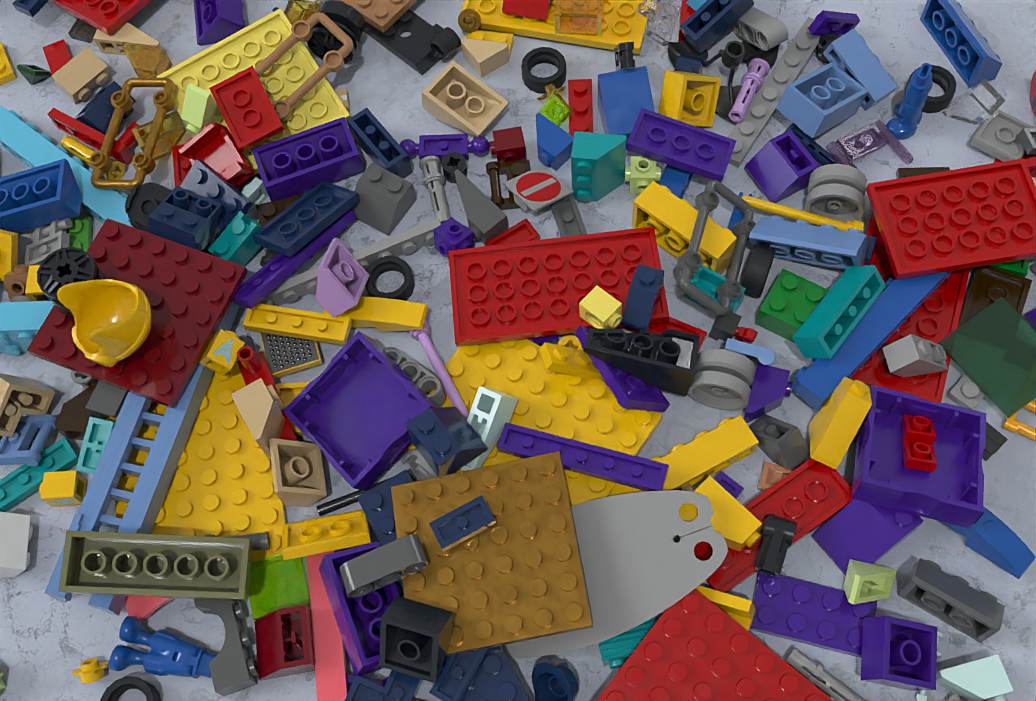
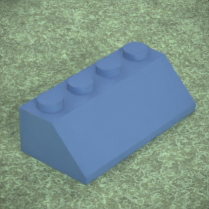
M779 216L761 217L749 235L753 246L758 244L775 249L774 257L842 270H846L849 266H863L869 244L867 234L857 229L843 231L837 230L835 226L822 224L819 227L813 226L804 220H796L795 222L785 221L784 218Z

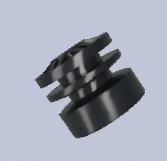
M334 0L326 1L321 4L318 12L327 15L353 41V50L344 58V64H347L353 59L366 23L361 13L351 5ZM320 22L312 28V37L307 41L309 49L321 59L324 58L328 51H338L344 45Z
M75 247L60 248L50 253L41 262L37 271V283L42 292L61 313L71 318H74L71 310L58 300L57 291L59 288L75 282L107 279L90 254Z

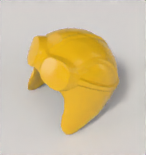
M101 279L70 283L62 286L57 291L58 300L66 308L70 309L74 316L75 325L72 327L74 343L85 354V357L93 362L113 367L118 361L134 353L144 343L150 332V303L145 292L136 285L113 279Z

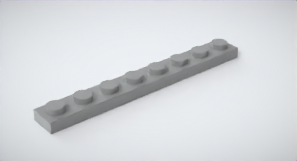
M807 18L764 82L762 88H760L752 100L743 121L737 122L729 134L728 138L737 140L729 164L737 168L740 167L777 111L776 107L787 85L798 79L815 53L821 36L812 35L808 29L815 19Z
M435 218L351 254L366 270L373 261L380 257L409 255L415 252L416 249L426 245H433V230L440 226L441 223L438 218ZM318 267L284 280L276 289L267 294L260 301V304L280 306L285 303H293L298 298L307 294L316 293Z

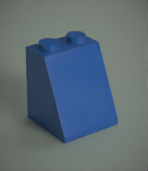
M646 66L598 74V109L604 133L626 135L627 144L641 108L655 112Z

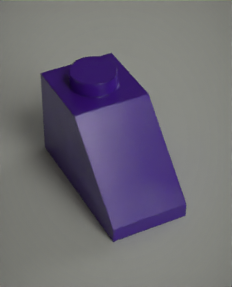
M757 363L748 405L743 418L746 423H750L763 414L780 407L784 397H790L793 382L788 381L789 370Z

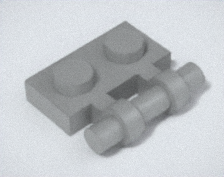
M69 218L61 221L57 219L52 221L50 226L36 228L34 233L29 235L33 243L26 246L25 264L29 266L40 265L50 253L60 248L69 247L70 234L66 233V231L72 227V221Z

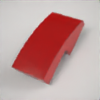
M903 414L901 439L905 468L934 473L937 460L933 444L937 436L932 419L921 415Z

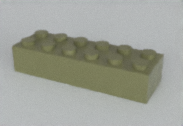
M67 530L58 592L68 594L248 601L254 542L247 538Z

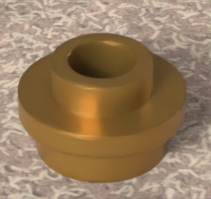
M470 8L463 10L458 16L459 27L467 33L478 30L481 25L479 13ZM466 17L472 19V25L466 23Z

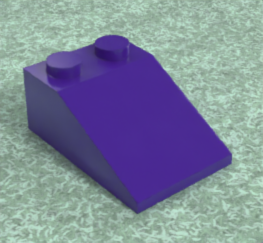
M853 499L811 537L846 576L850 559L870 564L876 563L915 532L924 520L918 515Z

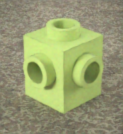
M642 155L631 156L630 166H625V181L630 182V194H641L652 181L659 182L661 178V167H656V160Z

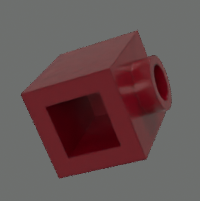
M521 126L492 131L494 141H490L489 145L491 156H496L497 162L506 163L527 160Z

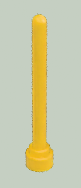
M746 195L741 197L752 208L795 220H804L810 224L820 226L828 224L844 231L848 229L863 231L864 222L853 219V221L847 220L842 222Z

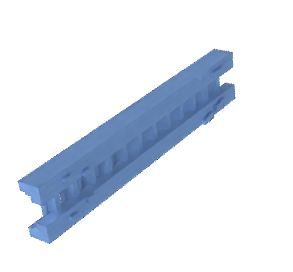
M232 300L214 335L220 329L230 331L240 306L239 304L234 303ZM198 363L174 409L167 407L164 416L147 413L152 401L128 392L78 513H75L69 530L99 532L102 525L118 529L117 533L151 534L214 373L213 370ZM142 424L159 428L154 441L137 438ZM132 449L149 452L143 467L127 463ZM122 474L139 478L133 493L116 489ZM111 500L128 503L122 519L105 515ZM63 547L44 593L56 600L67 602L71 600L73 594L58 592L64 553ZM92 595L88 605L119 616L126 596Z

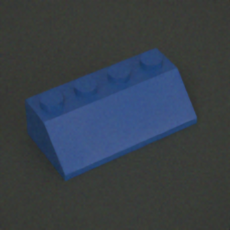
M927 0L920 21L968 88L971 89L994 80L1002 66L1000 57L994 53L988 45L986 38L980 34L974 22L965 14L960 3L956 0Z
M64 158L0 178V229L18 233L50 224L57 219L61 221L65 218L79 215L82 194L68 160Z

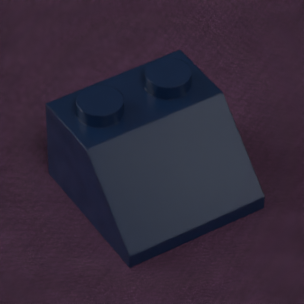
M115 81L104 86L74 119L106 135L115 109L111 104V95L116 91H121L122 87ZM130 95V97L133 99V105H134V103L136 102V100ZM131 108L129 111L125 112L123 114V118H128L134 111V109Z
M456 407L429 408L406 422L410 441L440 479L445 475L453 473L488 450V447Z

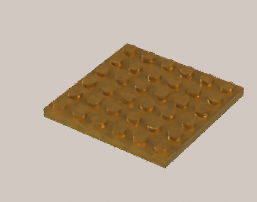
M560 451L445 475L441 479L434 477L391 487L397 539L407 535H418L428 562L427 567L402 579L404 598L454 612L452 637L446 656L593 627ZM482 495L497 524L443 552L429 523Z

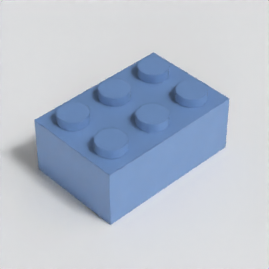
M831 62L787 85L776 109L802 129L805 134L814 138L856 114L869 91Z

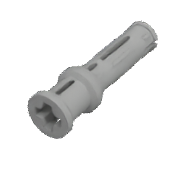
M427 156L419 161V168L423 170V185L429 189L435 218H438L442 224L451 218L443 188L445 177L440 171L441 161L439 157Z

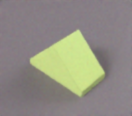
M850 559L843 584L848 602L854 605L890 598L896 570Z

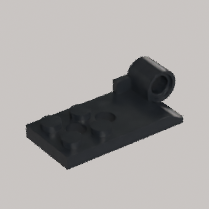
M410 9L384 33L365 21L364 32L422 76L440 60L444 61L461 46V40L454 30L449 27L442 28L437 23L432 26ZM405 32L411 33L408 37L401 36Z

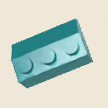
M574 132L571 152V177L575 200L597 202L624 184L626 135Z

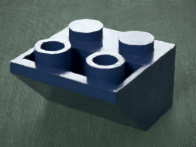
M176 186L148 216L150 233L202 251L211 240L222 210V204Z

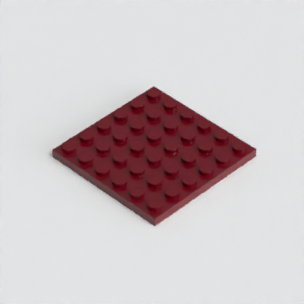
M107 218L87 253L90 254L107 279L136 285L145 292L151 308V328L146 340L134 353L118 361L113 367L103 366L86 358L85 354L74 343L72 337V327L75 325L74 318L65 316L53 306L27 351L35 357L174 409L248 271L246 267Z

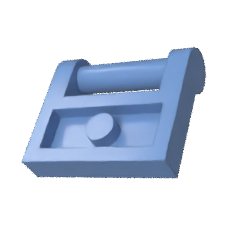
M727 338L725 345L727 350L739 353L747 358L748 356L757 357L763 365L770 366L776 362V354L768 348Z
M53 415L21 416L13 436H3L0 441V465L26 464L31 467L37 466L41 460L40 453L51 431L56 429V417ZM40 428L30 450H27L37 429Z

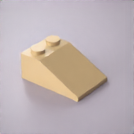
M453 60L422 92V107L440 121L476 137H479L509 105L507 100Z

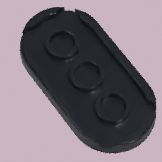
M152 182L144 183L132 189L125 202V211L130 219V224L134 228L150 233L148 216L172 190ZM219 220L217 221L210 242L202 250V252H208V249L219 237Z

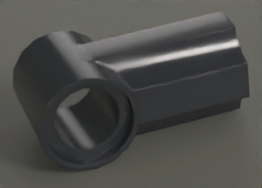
M768 514L761 537L763 542L761 549H759L755 570L768 576H780L787 549L791 547L797 522Z

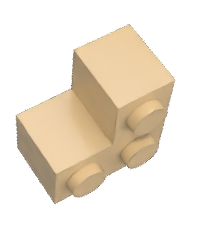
M0 373V436H13L22 413L46 415L55 392L38 380Z

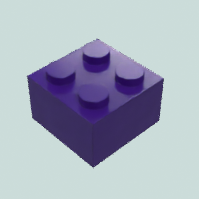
M890 616L863 618L861 681L911 691L936 690L937 627Z

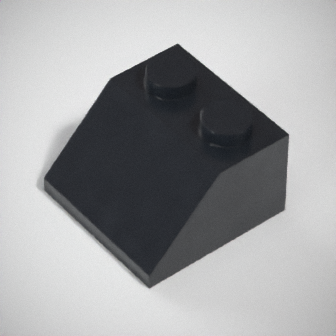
M396 596L381 616L379 666L436 684L452 637L454 612Z

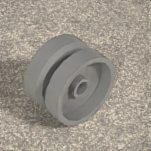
M828 164L816 168L809 177L805 206L806 212L842 222L847 220L853 221V219L859 220L862 218L865 206L864 196L867 187L865 174L857 168L843 164Z
M725 349L703 350L697 355L695 374L688 393L697 402L711 408L726 411L742 410L748 405L751 393L749 386L753 383L756 366L747 357Z

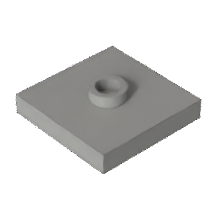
M993 107L969 145L1003 162L1022 159L1026 150L1018 134L1023 128L1035 127Z

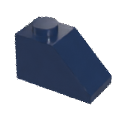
M638 264L630 284L621 325L638 330L649 329L663 289L664 270Z

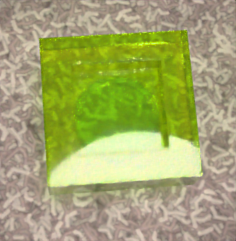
M554 93L541 108L540 112L560 127L572 113V109L560 94Z

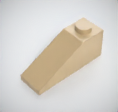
M128 22L110 36L97 29L93 37L101 53L160 60L166 59V55L157 40Z

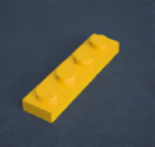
M260 303L251 309L248 308L243 322L245 330L339 345L346 344L352 325L350 317H332L330 314Z

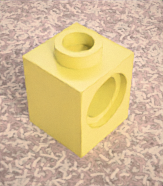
M596 286L579 303L580 317L596 329H615L622 320V303L599 286Z

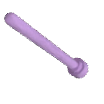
M425 319L422 330H409V333L413 339L420 341L453 407H456L462 416L467 419L469 412L429 338L430 326Z

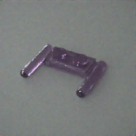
M877 120L875 123H871L838 138L836 142L832 141L826 146V149L839 164L849 165L854 168L857 167L853 164V161L885 147L886 144L894 150L905 164H910L914 159L881 120Z

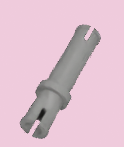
M794 647L786 658L785 662L835 701H866L847 685L827 672L823 664L820 662L816 664L800 652L798 648Z

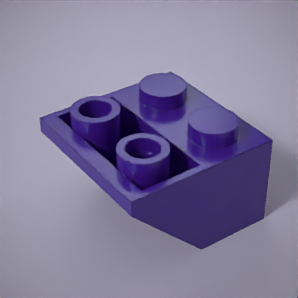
M788 130L769 140L745 165L744 169L768 200L772 203H777L806 188L811 172L820 166L794 133Z

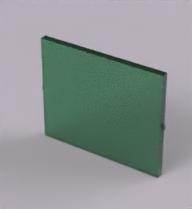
M1000 297L973 318H969L965 324L938 343L943 347L946 354L1008 418L1036 398V330L1003 297Z

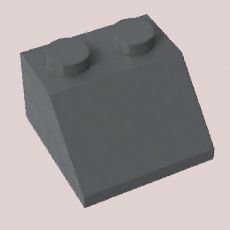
M371 163L357 181L355 192L358 193L360 201L351 207V210L354 211L357 220L390 236L417 200L413 183Z

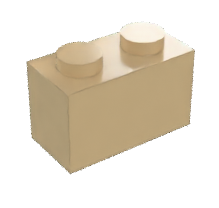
M86 47L55 72L52 78L55 85L77 104L80 100H86L97 86L104 85L109 79L110 72L108 66L89 47Z

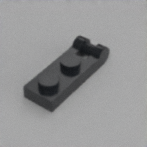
M634 42L619 43L614 48L616 71L635 68L632 52L634 50Z

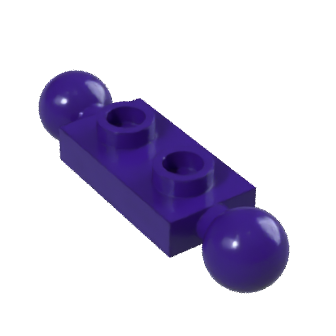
M468 134L419 135L418 144L411 139H404L399 143L409 158L419 153L420 160L427 156H437L442 160L446 154L451 152H458L467 160L468 151H472L477 156H483L490 148L489 141L485 137H475L469 142Z

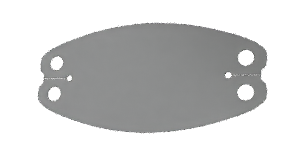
M647 491L614 495L571 506L593 627L502 645L509 659L546 656L579 649L608 640L635 628L681 600L716 571L728 552L724 537L721 533L714 531L711 518L714 513L708 497L692 491ZM685 503L694 504L698 509L697 518L691 522L682 520L679 515V510ZM675 535H679L681 537V540L678 543L673 541V537ZM699 542H708L712 546L713 554L710 559L701 561L695 557L694 547Z

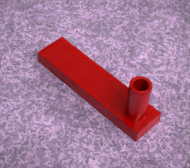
M52 108L47 114L57 129L100 151L105 138L103 133L55 108ZM132 122L118 140H114L109 156L129 166L133 157L128 150L144 133V129L139 124Z
M249 346L241 347L237 352L239 359L237 364L246 386L261 378L266 387L272 384L281 399L263 352L254 353ZM282 410L281 412L286 421L279 439L298 441L289 417Z

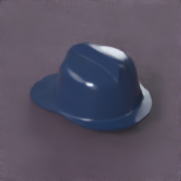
M542 662L533 668L531 677L535 701H574L579 692V682L566 662H560L556 665Z

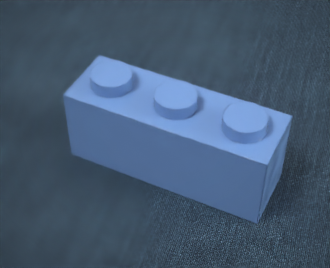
M855 28L831 42L823 52L830 63H834L869 91L861 104L865 111L888 97L897 88L893 77L886 72L880 64L879 58L872 53L866 45L864 38L858 34Z

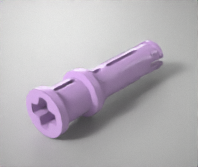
M752 59L748 65V72L742 77V88L728 115L734 122L743 121L755 92L762 88L763 78L769 73V64L763 59Z

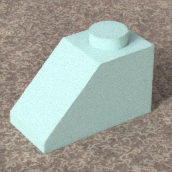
M998 654L940 670L936 673L937 684L969 701H1006L1004 696L1014 691Z

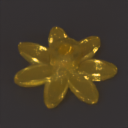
M553 83L545 86L547 93L538 97L537 100L541 101L550 98L551 95L555 96L563 92L566 86L555 89Z

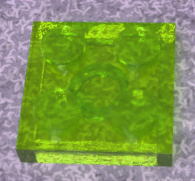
M278 554L252 562L249 598L255 621L278 609L299 605L310 606L309 587L303 557L284 560L283 554Z

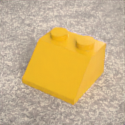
M665 70L658 114L693 126L713 127L721 77Z

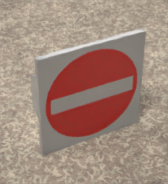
M544 165L503 183L513 193L515 203L525 212L528 207L535 212L574 193L569 186Z

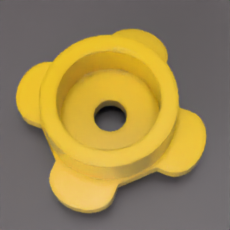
M90 658L81 662L80 668L73 670L72 674L73 676L79 675L81 683H92L105 676L104 668L109 666V662H99L98 658Z

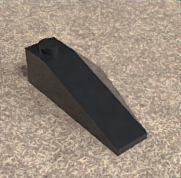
M589 328L583 351L662 391L687 396L695 372L700 336L672 329H664L663 333H649L648 329H639L638 333H625L622 329Z

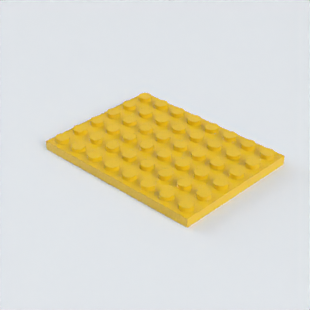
M527 338L460 346L445 365L469 413L479 386L498 389L518 398L509 422L510 424L629 455L638 456L663 420V415L659 412L622 408L611 389L598 378L587 379L547 370L539 350L541 346ZM431 390L426 395L433 394L436 390ZM445 392L446 399L440 407H453ZM497 442L480 468L524 458L498 452ZM413 443L405 449L407 451L410 449L417 450ZM457 469L453 473L463 472V470ZM564 469L570 506L608 497L617 484Z
M236 360L232 369L224 376L215 371L212 375L151 534L205 537V534H212L215 537L268 531L270 535V549L253 551L251 566L283 559V525L287 524L285 505L275 494L271 457L268 458L255 441L231 396L232 393L246 386L237 364L238 360ZM152 401L147 413L164 416L167 406ZM118 415L116 418L109 417V420L116 422ZM142 424L137 438L154 441L159 428ZM132 449L127 463L143 467L149 452ZM122 474L116 489L133 493L139 478ZM115 500L116 518H123L128 503Z

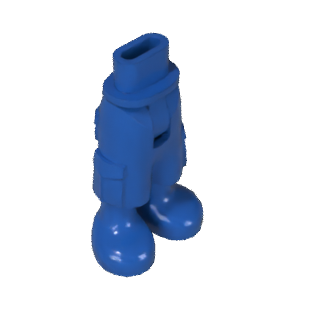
M923 63L920 68L914 71L906 89L904 100L895 105L894 114L898 118L889 120L885 128L886 133L891 138L904 140L915 134L917 125L922 119V109L933 86L931 64Z
M127 616L122 622L119 631L121 641L150 647L151 650L147 653L126 645H117L112 651L109 660V668L111 670L122 671L130 665H143L145 673L159 676L174 675L197 679L200 675L211 678L208 663L217 654L209 653L207 648L181 639L179 635L160 629L154 634L147 632L142 627L140 620L135 616Z

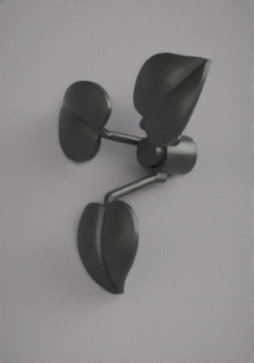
M686 40L668 42L667 52L674 69L677 57L681 54L705 59L703 67H708L722 57V63L725 67L730 68L728 87L720 86L715 112L726 120L734 122L728 115L742 88L741 85H732L736 67L739 66L740 62L746 63L748 67L752 59L760 58L765 60L771 69L777 60L780 44L764 51L746 40L742 42L730 41L724 50L720 49L718 54L708 61L707 49L700 54Z

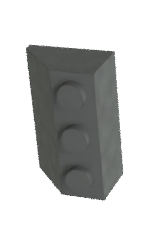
M920 558L913 565L898 593V596L980 643L998 632L1002 626L1005 606L997 602L996 597L984 591H977L970 587L965 579L945 573L937 563L930 560H922Z

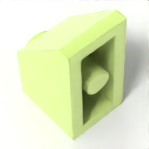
M189 83L186 89L181 119L186 125V131L196 136L205 125L212 122L219 124L223 116L209 92Z

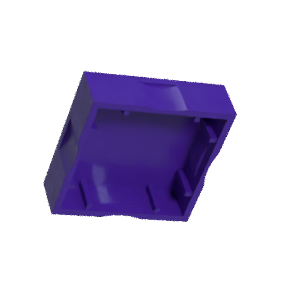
M358 331L331 359L323 373L311 381L283 412L308 439L320 447L329 463L352 488L367 491L412 443L408 436L406 422L427 409L437 408L438 406L371 337Z
M871 385L872 405L858 431L851 498L969 529L983 513L984 473L982 469V455L986 441V413L947 403L930 402L911 394ZM903 414L921 415L932 419L937 436L933 444L937 460L934 473L904 467L901 439Z

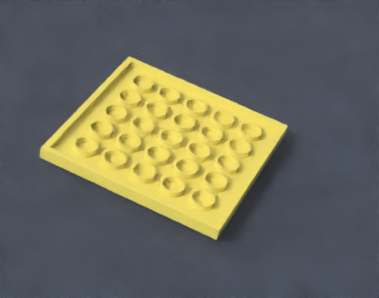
M280 8L156 77L169 78L173 81L175 86L172 97L176 101L175 108L181 116L186 89L189 83L212 95L210 87L251 66L256 68L292 34V25ZM298 41L260 77V80L273 104L277 100H286L319 67L304 43ZM326 77L291 108V117L287 121L282 122L285 130L242 152L255 174L259 173L251 149L345 117L346 122L351 118ZM222 118L219 124L228 128L224 118Z

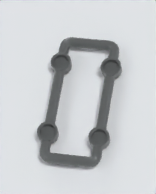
M711 180L706 184L704 192L695 198V204L699 210L688 250L678 257L677 264L681 271L679 278L681 289L713 313L724 316L729 312L731 303L739 299L742 294V287L737 279L746 244L750 240V232L756 223L753 221V209L746 201L721 182ZM718 194L743 212L742 221H739L733 227L737 241L727 279L717 287V294L721 300L720 304L690 282L691 275L700 270L703 264V259L698 250L709 212L716 209L720 202Z

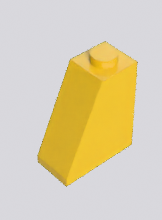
M847 377L842 379L809 423L810 458L835 470L838 468L872 405L870 388L866 384Z
M711 476L693 491L708 497L714 513L711 518L714 531L722 534L727 547L741 551L746 545L751 548L761 538L762 535L759 532L762 523ZM685 503L681 506L679 515L682 520L691 522L697 518L698 509L694 504Z

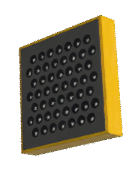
M259 332L265 359L273 379L323 364L317 341Z

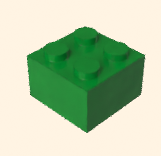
M782 269L758 311L755 324L795 343L792 337L829 290Z

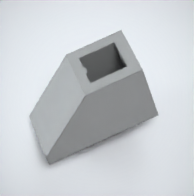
M913 334L883 347L888 368L892 374L911 377L942 372L948 369L945 362L947 356L943 347L940 344Z

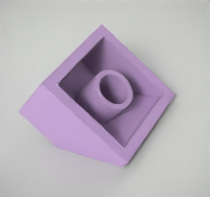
M337 237L332 239L318 267L316 299L321 307L327 310L332 317L357 305L369 278L366 270Z

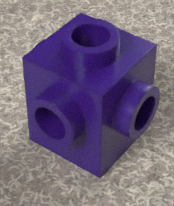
M452 217L433 230L434 248L444 257L449 258V250L474 248L473 231Z

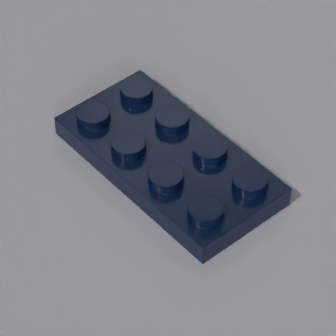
M322 180L252 235L256 244L291 257L360 201L358 193Z

